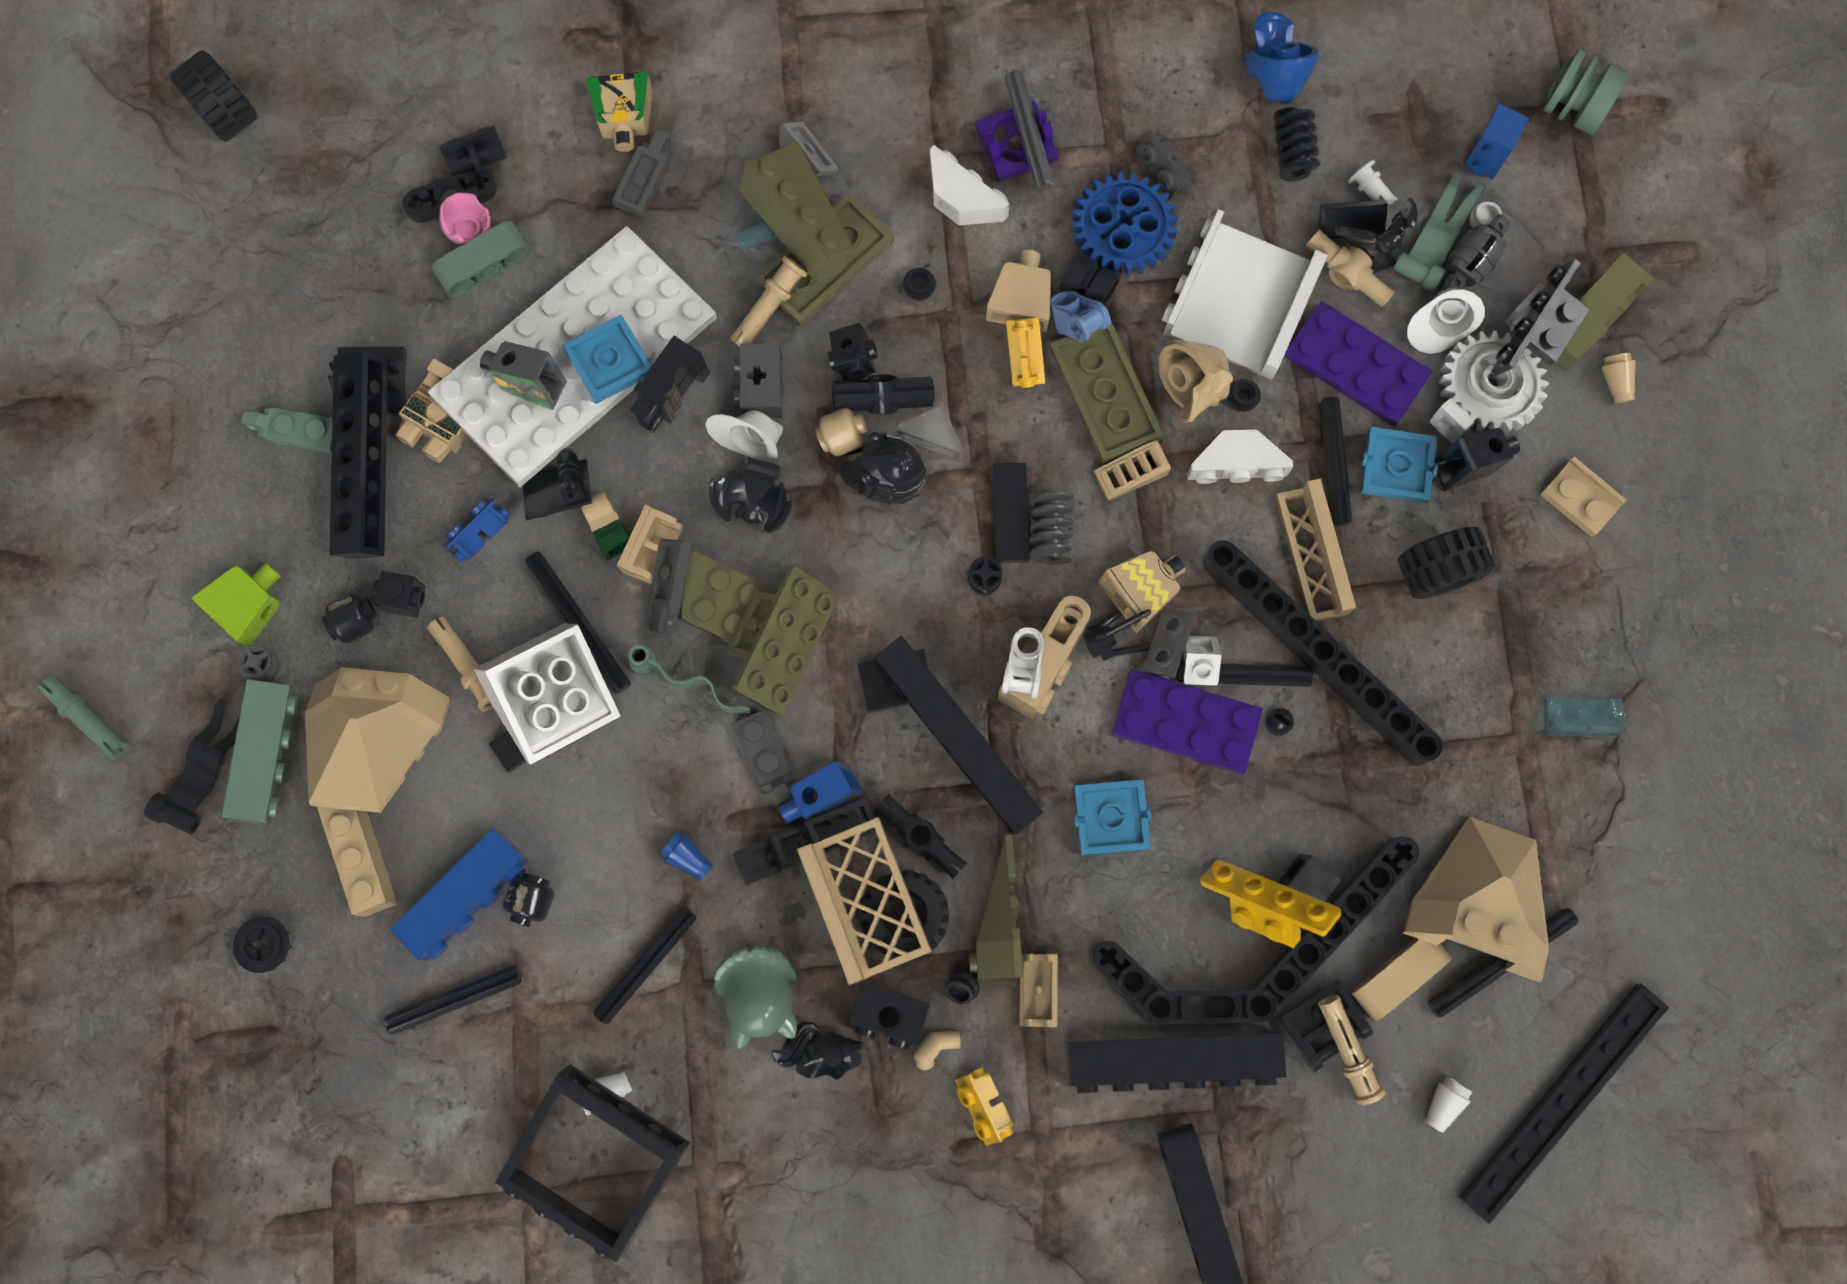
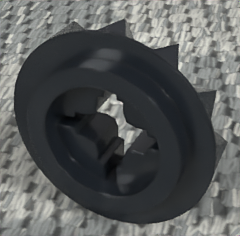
M266 916L252 918L238 929L234 937V956L240 966L250 972L265 973L274 971L276 967L286 961L288 950L292 947L289 943L290 932L285 929L281 921ZM263 935H266V941L275 944V947L265 949L263 955H261V949L250 946V942L256 943V941H261Z

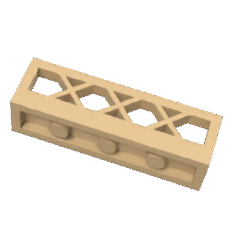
M1321 478L1307 481L1303 488L1277 493L1275 498L1306 612L1316 621L1349 615L1356 608ZM1303 497L1306 511L1301 519L1288 511L1287 500ZM1307 516L1310 524L1304 521ZM1292 522L1295 523V524H1297V526L1295 527L1294 530H1293ZM1300 527L1313 534L1315 542L1310 550L1297 544L1295 535ZM1315 548H1317L1318 556L1313 553ZM1300 553L1306 556L1303 562ZM1309 559L1322 567L1323 575L1319 582L1314 581L1305 574L1304 566ZM1324 580L1326 581L1327 588L1322 585ZM1309 585L1314 588L1312 593L1310 592ZM1317 591L1330 597L1333 610L1316 613L1313 598Z

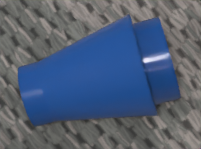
M678 832L675 833L660 852V855L666 858L665 863L696 877L700 881L713 865L687 835L683 837Z

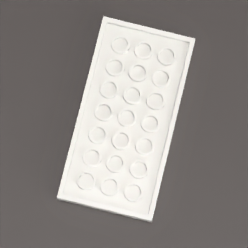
M626 226L431 388L428 393L462 430L521 487L552 461L560 451L567 448L631 393L636 386L634 384L595 404L564 352L562 344L622 314L653 365L673 335L688 344L717 319V315L696 292ZM505 341L549 352L567 381L554 410L502 390L490 372L481 370L480 359L482 354L486 350L497 353L501 343Z

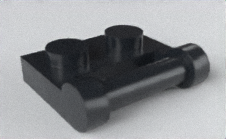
M1339 979L1334 980L1278 1017L1302 1054L1306 1064L1314 1073L1324 1067L1323 1063L1339 1053L1334 1039L1315 1051L1310 1044L1311 1041L1329 1030L1322 1010L1318 1006V1002L1332 995L1340 996L1346 1015L1352 1022V1028L1357 1040L1360 1038L1365 1040L1373 1035L1370 1025Z

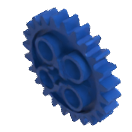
M1119 172L1117 181H1113L1112 177L1107 174L1104 185L1095 180L1093 191L1088 188L1084 189V199L1078 198L1076 203L1078 210H1073L1072 220L1076 222L1072 223L1071 231L1078 233L1075 235L1074 244H1083L1080 252L1086 255L1090 253L1092 259L1102 262L1101 268L1111 266L1113 267L1112 271L1117 274L1119 269L1122 268L1126 276L1130 277L1132 268L1135 267L1140 274H1143L1145 263L1154 269L1157 263L1156 258L1162 261L1165 259L1166 250L1172 249L1174 243L1172 239L1177 234L1178 229L1173 226H1176L1178 216L1171 215L1174 212L1175 204H1166L1169 194H1157L1160 187L1159 183L1150 188L1147 186L1149 177L1146 176L1140 183L1136 182V173L1131 175L1130 180H1125L1123 173ZM1131 200L1135 203V206H1125L1121 201ZM1143 209H1147V210H1148V211H1145V212H1142V213L1139 214V212L1142 211ZM1105 217L1109 220V222L1106 224L1098 223L1095 220V218ZM1149 225L1154 231H1143L1140 226ZM1110 235L1108 238L1104 240L1100 238ZM1123 242L1128 248L1118 249L1113 243Z

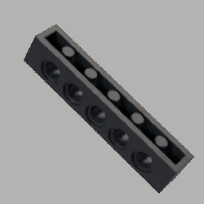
M364 350L334 355L329 555L349 559L383 557L385 555L388 357Z

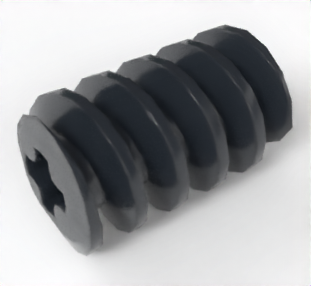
M1298 107L1282 108L1273 115L1275 119L1274 128L1277 133L1275 139L1278 144L1279 176L1284 181H1300L1310 176L1311 171L1320 166L1319 159L1314 158L1319 154L1318 147L1313 146L1318 141V137L1312 134L1317 129L1316 124L1311 122L1315 119V113L1310 109Z

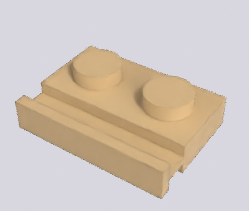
M1573 457L1540 493L1544 499L1591 538L1598 534L1621 505L1626 502L1622 495L1576 457Z

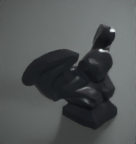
M1409 198L1405 206L1393 217L1390 227L1379 233L1344 226L1335 227L1334 231L1337 236H1343L1352 247L1360 248L1372 260L1371 269L1374 270L1372 274H1376L1396 265V257L1399 255V248L1405 235L1404 230L1414 227L1418 216V208L1415 201Z
M749 457L747 461L748 470L743 475L739 476L736 470L733 469L722 476L717 482L714 478H711L709 485L710 503L714 512L723 521H731V507L733 504L738 503L740 506L737 509L736 517H740L747 523L763 524V511L768 513V519L764 525V532L773 533L779 530L786 522L792 509L793 501H787L785 486L782 482L775 486V482L781 474L779 465Z

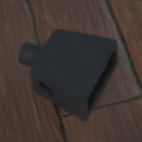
M1494 428L1458 439L1434 460V463H1438L1437 477L1444 492L1496 472L1512 460L1513 455L1519 453L1520 443L1514 435L1505 437L1500 428Z

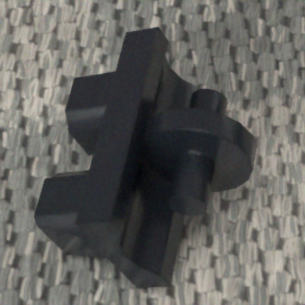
M494 125L478 129L477 132L461 138L448 140L446 143L439 145L452 176L473 169L481 172L484 171V166L508 158Z

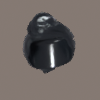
M813 1022L797 1024L795 1038H786L782 1049L772 1050L771 1053L773 1060L780 1066L789 1068L796 1064V1071L810 1079L829 1075L835 1080H839L849 1070L857 1068L862 1062L860 1042L852 1038H844L843 1035L833 1031L823 1034L819 1026Z

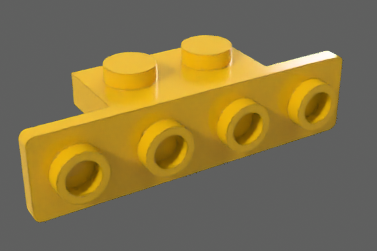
M1217 859L1200 878L1201 886L1230 898L1231 919L1233 923L1292 948L1301 940L1300 927L1325 936L1341 916V909L1337 906L1220 859Z

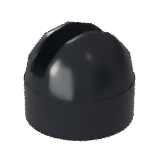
M1275 708L1267 714L1265 726L1271 734L1283 736L1292 730L1294 717L1285 708ZM1275 713L1284 720H1286L1289 723V725L1286 726L1281 721L1274 718L1273 716L1275 715Z

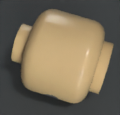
M841 408L821 417L819 427L815 430L824 452L830 451L834 456H841L862 447L864 442L863 434L868 432L862 415L860 413L854 415L849 408Z

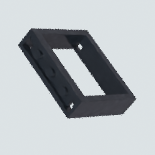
M569 1064L555 1077L495 1183L504 1188L505 1193L510 1197L520 1199L533 1207L535 1213L540 1217L551 1219L563 1227L569 1236L581 1239L592 1246L599 1256L617 1262L630 1246L691 1142ZM562 1094L664 1160L620 1235L519 1169Z

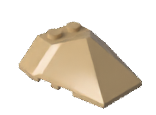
M341 667L315 684L305 710L308 797L310 806L381 813L406 779L405 773L414 761L418 762L424 754V747L433 736L437 737L442 730L450 705V698L411 674Z
M1468 817L1445 850L1446 852L1438 864L1428 875L1429 877L1421 889L1411 900L1403 933L1434 945H1439L1446 939L1458 942L1507 960L1506 971L1541 982L1549 951L1536 840L1479 819Z

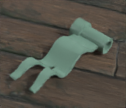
M1456 172L1410 254L1408 255L1403 252L1393 269L1422 284L1421 288L1430 293L1434 292L1441 280L1445 269L1440 266L1484 189V186L1478 184L1463 201L1449 222H1444L1461 177Z
M635 645L629 650V665L635 673L649 675L657 669L664 675L670 685L678 689H687L698 684L708 685L712 689L717 706L723 712L751 715L750 708L729 707L723 705L718 700L715 688L707 677L696 676L685 681H674L667 676L663 668L657 663V657L651 649L643 645ZM646 655L643 661L636 662L638 656Z

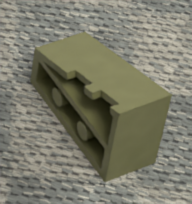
M1625 253L1603 275L1596 272L1583 286L1587 290L1586 294L1582 298L1578 295L1574 296L1590 310L1560 355L1557 363L1568 371L1655 278Z

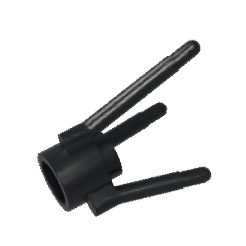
M1117 609L1099 623L1088 627L1089 631L1082 635L1091 656L1096 658L1101 655L1103 661L1115 656L1149 651L1151 643L1112 649V646L1117 644L1114 637L1115 633L1149 616L1151 610L1146 609L1109 627V624L1122 616V613Z

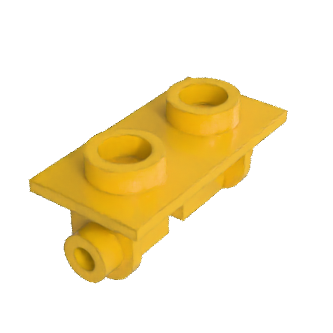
M1039 317L1006 320L1013 387L1021 386V388L1034 387L1036 384H1045Z
M981 1067L969 1075L955 1080L958 1086V1097L961 1103L968 1107L974 1120V1131L978 1138L984 1141L986 1146L1003 1141L1002 1139L1014 1134L1011 1128L1014 1124L1003 1102L993 1107L989 1103V1100L999 1096L989 1072L985 1073Z

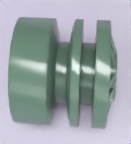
M1579 48L1575 55L1564 63L1552 83L1543 112L1550 115L1557 103L1560 102L1564 105L1557 119L1562 120L1574 109L1578 112L1573 127L1592 136L1620 94L1630 72L1610 63L1598 75L1594 73L1599 57L1594 55L1586 68H1584L1580 64L1587 51Z

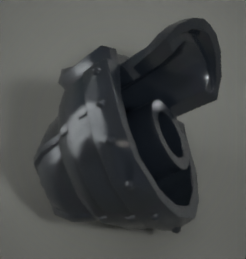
M871 432L866 444L845 454L840 459L838 465L839 474L848 486L854 489L859 488L860 495L867 496L872 501L886 503L887 505H904L905 502L912 500L916 496L919 497V493L926 481L927 473L926 460L916 449L915 445L901 436H895L887 432Z

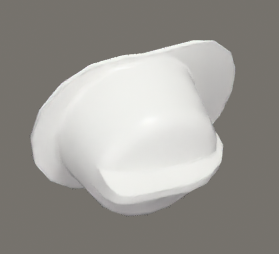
M1447 288L1436 294L1429 303L1420 308L1411 317L1407 326V337L1411 345L1419 352L1427 354L1440 353L1452 347L1481 325L1485 317V306L1481 298L1474 292L1465 289Z
M750 410L737 418L724 414H714L707 419V432L721 446L765 462L773 463L777 460L776 444L782 435L783 427L764 413Z

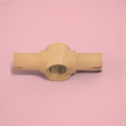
M1318 230L1306 246L1313 252L1318 250L1328 255L1326 262L1328 263L1327 268L1330 269L1328 273L1329 278L1339 288L1345 291L1354 289L1357 292L1361 290L1381 308L1395 293V291L1372 274L1374 272L1371 269L1372 260L1360 248L1352 246L1348 249L1345 246L1341 248L1321 230Z

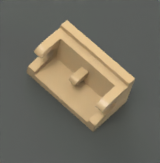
M645 505L617 563L620 571L651 585L659 541L661 538L678 540L683 525L677 523L676 518Z
M1058 954L1021 955L1023 977L1020 978L1019 1026L1057 1027Z

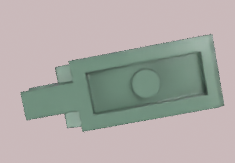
M265 408L263 414L252 411L243 412L241 424H244L247 429L258 431L257 436L266 439L269 443L332 454L331 417L279 408Z

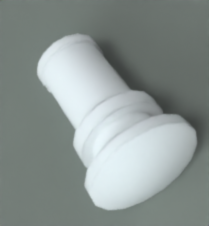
M1374 160L1369 161L1359 167L1352 174L1348 182L1351 184L1356 181L1360 185L1358 187L1360 192L1364 190L1372 201L1385 199L1389 207L1390 204L1397 200V197L1392 194L1379 178L1381 173L1379 171L1375 172L1371 168L1376 162Z

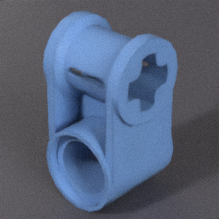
M1074 291L1060 292L1050 299L1057 332L1073 338L1079 343L1087 341L1090 334L1096 330H1104L1111 324L1109 312L1099 301L1091 300Z

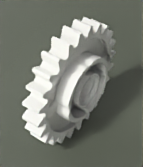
M1480 331L1475 339L1469 335L1463 343L1458 342L1452 349L1453 352L1450 351L1446 356V363L1440 368V372L1445 375L1441 377L1438 384L1446 386L1440 396L1449 397L1456 404L1463 406L1476 424L1477 433H1480L1485 427L1488 430L1500 428L1504 435H1507L1512 430V427L1516 431L1520 430L1525 423L1529 424L1535 418L1534 414H1537L1543 408L1540 403L1548 396L1543 390L1549 385V382L1541 379L1547 370L1537 368V364L1542 359L1539 357L1531 358L1530 354L1532 351L1528 348L1525 349L1513 369L1499 375H1494L1491 372L1498 361L1495 358L1497 353L1505 344L1510 343V333H1507L1503 339L1498 337L1497 331H1493L1488 338L1483 331ZM1488 379L1494 380L1498 387L1493 386Z

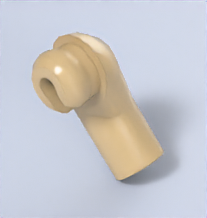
M960 1032L928 1033L914 1050L913 1057L916 1060V1066L921 1070H929L934 1066V1059L941 1050L960 1049Z

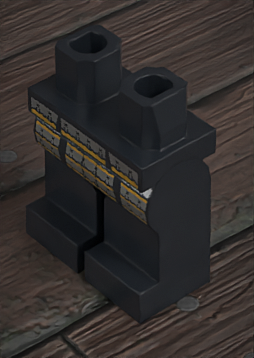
M673 335L647 372L644 383L639 381L634 387L638 399L630 408V411L637 417L636 421L638 424L654 433L663 420L669 424L673 422L676 418L674 412L681 407L683 395L693 381L696 379L703 384L710 374L702 353Z

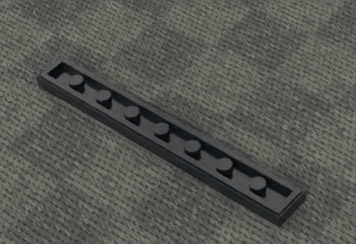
M1637 983L1458 1198L1483 1221L1491 1224L1669 1007L1642 983Z

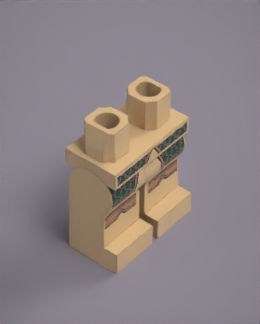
M433 359L427 368L428 375L418 390L410 397L406 407L404 406L399 412L403 421L395 435L402 443L412 448L422 435L428 437L429 440L422 449V452L430 459L440 463L450 451L457 453L468 435L428 393L431 388L453 371L452 368Z

